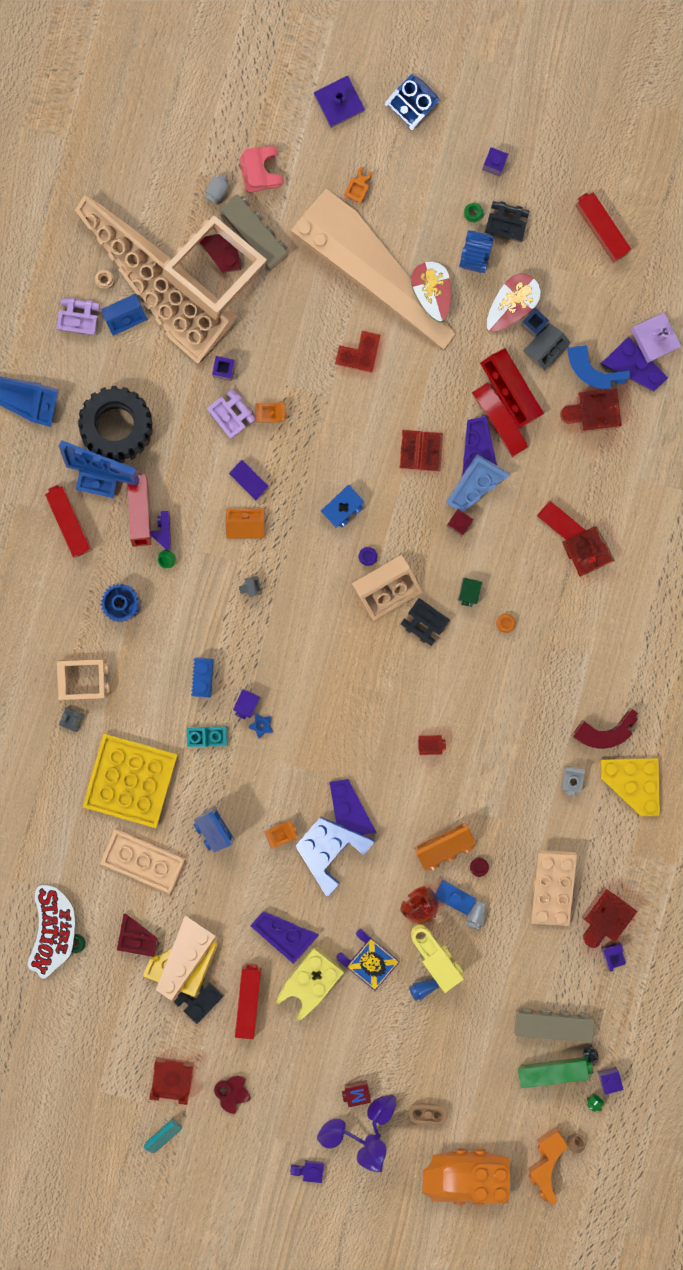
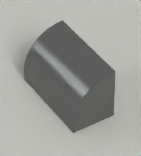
M548 323L523 352L545 371L571 342L562 331Z

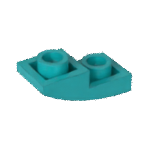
M228 727L186 728L187 747L228 746Z

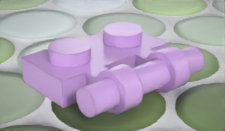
M69 297V299L61 298V305L68 307L67 311L59 310L56 329L95 336L98 316L91 315V311H99L100 303H94L93 300H76L74 297ZM74 308L85 309L84 314L74 312Z
M233 389L227 393L231 399L226 403L223 397H221L207 408L230 439L246 428L241 421L247 419L251 424L256 420L252 414L253 411L246 407L242 402L243 398L239 394L237 395ZM234 405L241 411V414L238 416L231 409Z

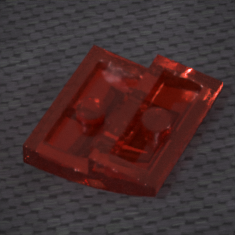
M402 430L399 468L440 472L443 433Z
M597 526L562 542L568 558L572 559L579 577L615 561Z

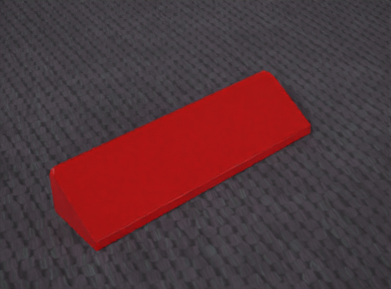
M550 500L537 514L538 518L567 542L588 532ZM595 539V541H596L598 544L603 545L601 542H599L597 539Z

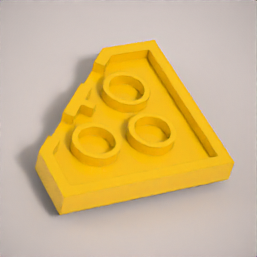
M658 758L600 759V778L639 816H660Z
M217 942L212 944L180 992L195 998L197 997L217 949ZM172 949L159 956L150 958L143 977L159 983Z

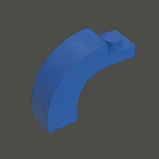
M587 345L568 348L572 369L587 385L600 390H612L611 382H615V385L627 384L626 380H630L629 371L601 373L595 370L589 361Z

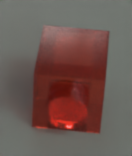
M441 734L418 735L419 755H441L442 750H446L445 738L442 739Z

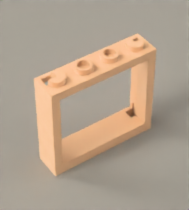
M213 216L210 220L206 219L202 223L201 229L197 233L191 234L185 246L181 245L175 252L176 256L172 260L169 258L164 263L162 276L216 320L265 268L267 259L217 217ZM212 228L253 262L216 304L174 270Z

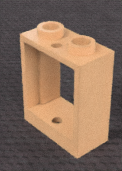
M105 659L57 661L58 700L107 698V694L110 693L109 682H106V675H109V664L105 663ZM98 665L100 693L68 694L67 666Z

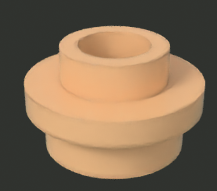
M100 270L95 275V283L101 289H108L114 283V276L108 270ZM102 277H108L106 283H102L101 279Z

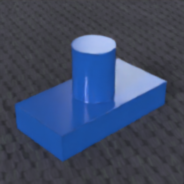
M444 880L441 881L433 896L465 915H468L476 901L475 897Z

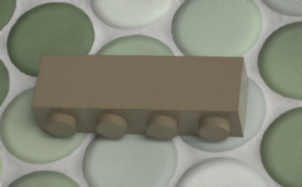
M236 194L220 208V213L246 243L267 259L266 267L271 270L287 257L286 250L288 248L281 240L277 241L274 238L275 233L269 226L265 227L261 221L263 219L258 212L251 211L249 208L250 203L244 196L240 198Z
M522 1007L521 1010H516L514 1033L516 1036L593 1043L595 1020L589 1013L580 1012L578 1015H571L569 1011H559L558 1014L552 1013V1010L540 1009V1012H536L532 1008Z

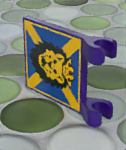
M359 929L356 935L365 943L351 960L342 952L336 958L342 965L376 991L400 961L366 932Z

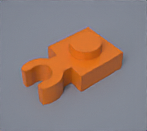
M363 167L358 169L357 179L351 178L344 193L345 197L359 204L362 203L369 188V185L365 184V182L369 181L372 176L371 171H369L367 176H362Z

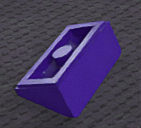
M243 460L229 473L255 501L269 488Z

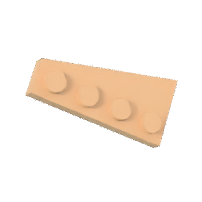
M185 916L156 991L173 1002L217 937Z

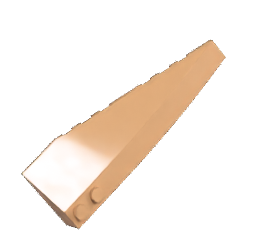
M325 189L291 230L292 236L444 350L456 334L445 321L437 322L424 310L415 295L411 285V278L357 211Z

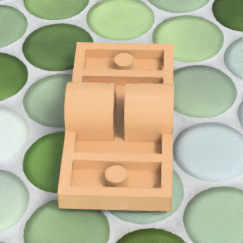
M538 850L536 872L533 879L531 924L570 926L577 859L576 852Z

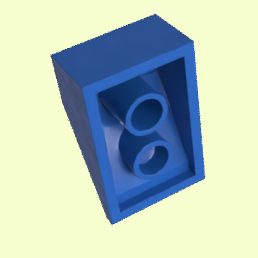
M216 807L194 819L196 823L193 825L198 834L202 833L206 840L203 842L209 851L212 849L215 853L233 844L235 839Z

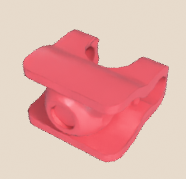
M276 146L244 150L243 155L240 157V165L247 192L252 193L278 188L284 184L282 175L269 174L264 168L265 161L277 157L278 150Z

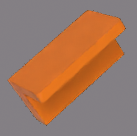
M264 508L226 509V538H264Z

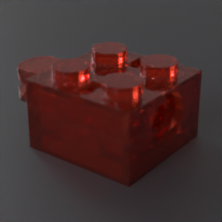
M617 388L579 392L576 395L577 404L566 405L560 412V418L564 423H580L581 433L617 429L622 426Z
M603 886L582 915V918L590 924L583 934L584 943L590 948H596L605 936L616 942L638 911Z

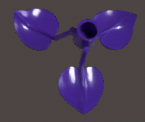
M396 1096L379 1097L369 1105L367 1117L373 1121L372 1125L375 1135H368L365 1141L344 1130L346 1123L342 1119H332L326 1122L321 1127L317 1140L323 1147L331 1149L337 1147L343 1140V1134H346L365 1146L358 1151L357 1162L369 1171L382 1172L387 1147L380 1140L381 1135L378 1132L377 1123L384 1125L391 1119L396 1107Z

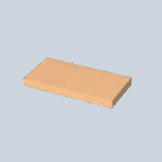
M115 828L100 864L171 894L186 858Z

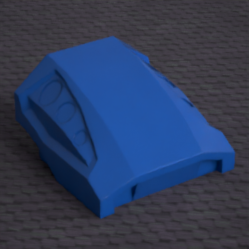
M410 74L384 104L389 106L413 130L440 99L423 80L414 74Z

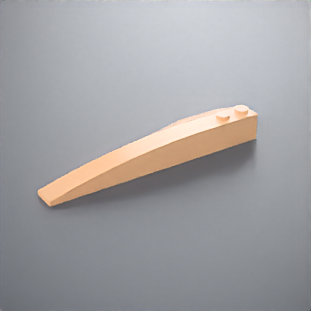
M84 195L75 209L88 229L92 230L96 235V240L107 250L108 256L118 265V270L135 293L145 302L143 304L147 309L151 310L159 326L162 325L167 337L199 364L229 330L238 316L229 308H226L214 320L162 276L163 265L169 259L166 254L88 195ZM179 265L174 268L177 273L216 304L218 299Z

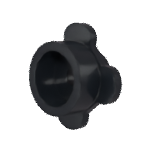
M591 1044L590 1047L584 1049V1057L588 1056L589 1062H592L593 1066H595L599 1056L597 1049H594Z

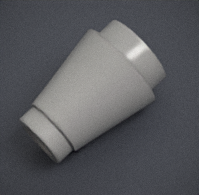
M480 901L475 902L466 918V926L479 931L481 927H484L487 904Z

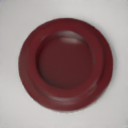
M475 858L472 860L470 871L474 876L482 877L488 873L489 864L485 859Z

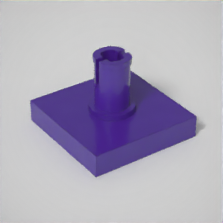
M348 75L314 92V96L330 128L365 111Z

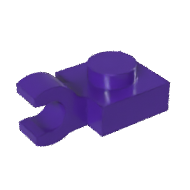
M305 1160L304 1166L291 1164L290 1175H303V1181L322 1183L324 1162Z

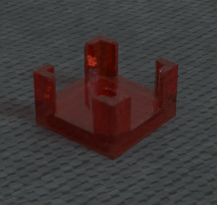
M156 1057L149 1100L159 1101L160 1098L179 1100L178 1104L188 1105L194 1062Z

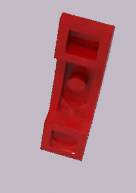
M487 382L473 391L472 395L491 421L511 457L528 448L520 430L490 384Z

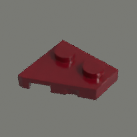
M220 234L205 236L199 242L222 273L241 270L238 249Z
M123 914L117 951L155 957L159 938L128 914Z

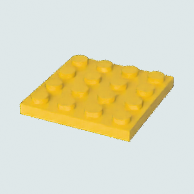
M103 733L83 808L157 828L178 754Z

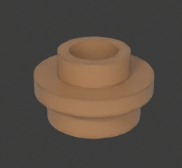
M572 1134L567 1139V1145L573 1153L578 1154L584 1150L586 1142L583 1136Z

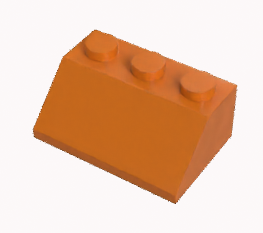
M464 822L414 847V850L424 870L429 869V871H432L440 866L439 863L445 860L450 862L457 858V854L461 852L466 854L472 851L476 842L467 824Z

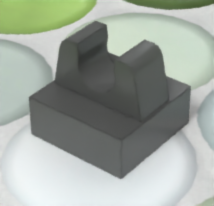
M258 576L245 578L246 584L238 586L240 594L248 592L249 597L263 594Z
M66 707L59 726L77 732L84 714Z

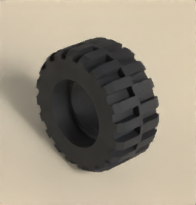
M111 386V389L106 390V387L101 388V392L97 394L96 392L90 395L91 398L89 400L86 399L83 403V409H80L78 427L82 441L89 451L114 461L123 463L126 462L125 459L130 458L132 460L136 458V454H141L145 450L144 447L150 442V436L153 432L150 409L147 407L145 400L139 397L138 393L135 391L130 392L126 387L118 389L117 386ZM111 409L127 411L134 421L131 434L119 441L107 440L98 431L97 424L99 418L103 413Z

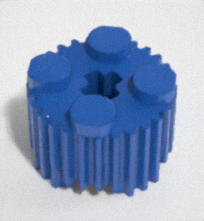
M468 230L459 267L485 273L494 236Z
M113 584V587L109 586V589H106L107 592H104L103 599L101 600L102 603L100 604L102 606L101 610H104L103 614H106V617H109L111 620L113 619V621L125 622L132 620V617L138 614L139 606H141L139 602L141 600H139L140 596H137L138 592H135L136 590L133 587L125 584ZM118 598L125 600L123 608H121L120 606L117 607L116 603L119 602Z

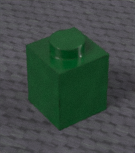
M462 578L458 601H462L461 605L472 607L473 604L478 603L482 586L481 581Z

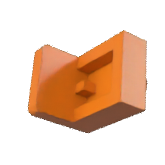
M284 402L255 403L256 423H279L285 421L287 410Z
M291 821L283 822L264 831L271 849L297 839V830Z

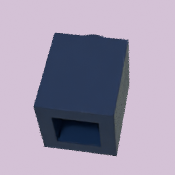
M534 308L520 326L535 338L548 324L549 320Z

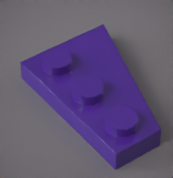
M262 911L250 925L293 964L319 935L265 911Z

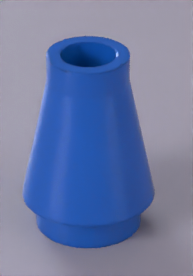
M432 978L412 983L409 990L415 1001H421L438 989L439 986L436 980Z

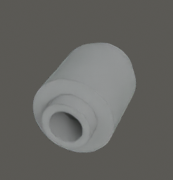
M220 174L218 177L213 176L205 190L206 194L204 197L217 205L219 201L223 200L230 187L228 184L229 180Z

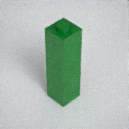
M588 1056L520 1065L518 1068L521 1089L590 1080L591 1074L594 1073L593 1063L589 1062Z

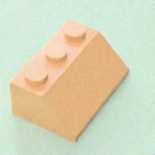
M402 555L352 583L373 621L423 593Z

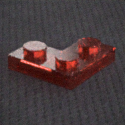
M362 331L358 349L339 345L335 365L372 373L381 335Z

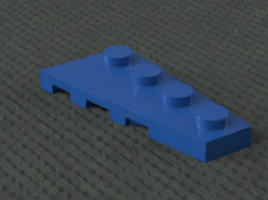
M63 440L59 444V449L67 468L135 486L139 481L137 471L132 466L119 463Z

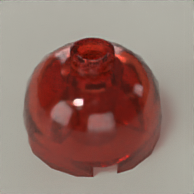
M425 886L416 888L408 895L410 899L406 903L403 901L400 911L403 916L415 924L433 921L439 908L436 894L430 887L426 888Z

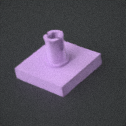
M665 313L659 314L631 328L647 363L681 347Z

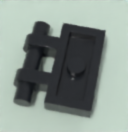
M493 201L491 209L498 210L497 215L489 214L484 233L522 242L527 222L520 221V217L528 218L530 211L518 205L514 207L506 205V202L503 201L500 203ZM504 212L514 214V219L504 217Z
M418 598L408 612L413 617V620L409 622L404 618L400 625L405 627V631L408 633L412 632L419 637L421 642H426L432 646L435 639L430 636L431 633L435 632L440 635L450 619ZM418 622L428 627L425 632L416 627Z
M211 983L206 987L201 985L200 993L193 1000L189 997L190 995L180 992L174 1001L178 1007L183 1002L188 1005L183 1012L196 1024L224 996Z

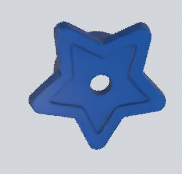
M255 714V722L249 725V728L256 731L258 738H261L264 733H272L273 730L269 725L272 717L262 718L260 715Z

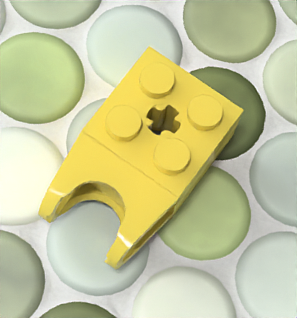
M415 925L411 930V937L413 943L422 954V963L444 993H446L464 980L462 976L464 973L463 969L457 961L453 962L451 960L452 955L446 945L441 946L425 925ZM419 932L426 934L422 939L416 938V935Z
M313 946L290 974L275 1002L279 1005L290 996L299 998L302 1002V1007L296 1019L301 1021L322 1001L342 976L344 969L317 947ZM313 971H321L320 977H313Z

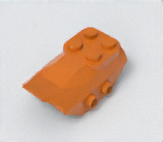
M460 1148L455 1149V1151L432 1155V1162L423 1170L422 1193L429 1196L431 1202H454L455 1205H464L465 1202L473 1203V1205L477 1206L484 1205V1203H508L510 1196L509 1157L486 1152L484 1149L466 1152V1149Z

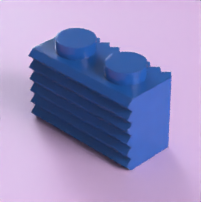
M195 658L193 659L195 666L193 667V686H191L193 693L191 695L194 697L210 698L214 659Z

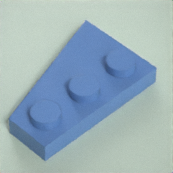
M477 454L447 498L446 503L464 512L481 499V496L486 492L494 489L503 479L508 478L510 473Z

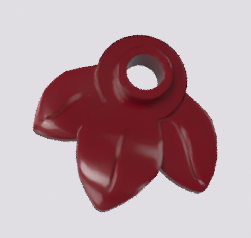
M232 1076L228 1080L218 1081L214 1087V1093L220 1099L221 1107L230 1114L236 1113L237 1103H245L251 1100L248 1090L243 1087L246 1081L244 1077ZM222 1086L227 1088V1091L224 1093L220 1091Z

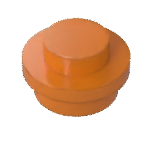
M502 614L498 617L496 625L501 632L509 633L515 628L516 621L512 615Z

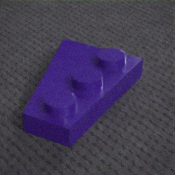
M629 336L600 363L615 372L629 371L630 379L652 392L668 379L653 361L647 363L641 349Z
M487 416L467 420L462 476L477 454L497 465Z
M349 779L329 782L336 823L346 829L361 833L360 835L377 833Z

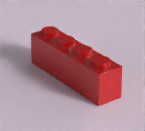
M506 348L480 362L518 429L544 415L543 410Z

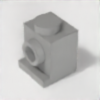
M564 766L561 789L565 790V794L576 796L577 792L581 793L585 774L584 769ZM572 778H575L577 781L575 785L570 784Z

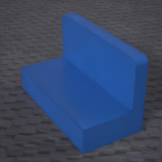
M136 294L101 309L113 336L148 320Z

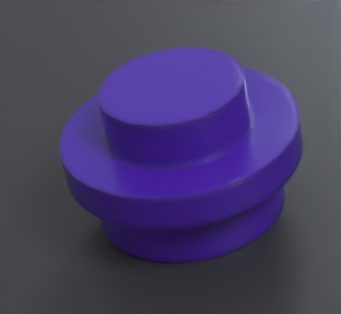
M371 547L361 549L358 555L359 561L365 566L373 565L378 557L376 550Z

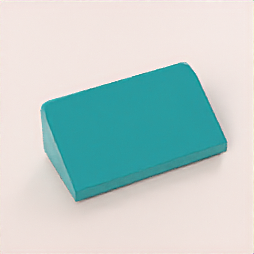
M172 1118L145 1142L144 1149L151 1153H156L182 1130V1126Z

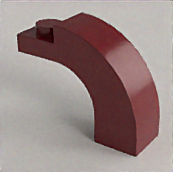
M629 708L619 723L607 731L596 730L582 720L571 736L580 743L592 748L606 749L618 746L633 734L627 728L628 726L632 727L636 723L638 713Z

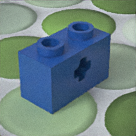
M347 485L321 510V513L335 528L338 526L343 528L350 521L348 517L352 513L357 515L364 508L362 506L364 500L350 485ZM341 503L342 505L348 504V512H340L339 505Z

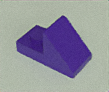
M161 511V516H157L158 527H161V530L151 531V536L166 550H171L170 512Z

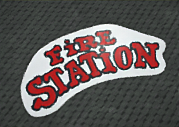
M41 885L35 891V902L39 914V928L36 942L28 959V967L31 971L37 972L40 978L45 979L63 964L71 954L75 931V916L71 903L61 891L52 886Z

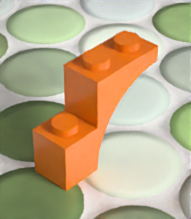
M556 1127L537 1139L539 1144L537 1149L544 1158L528 1168L530 1175H528L534 1186L538 1184L541 1189L539 1194L544 1201L548 1200L551 1205L557 1202L551 1183L552 1170L558 1157L569 1148Z

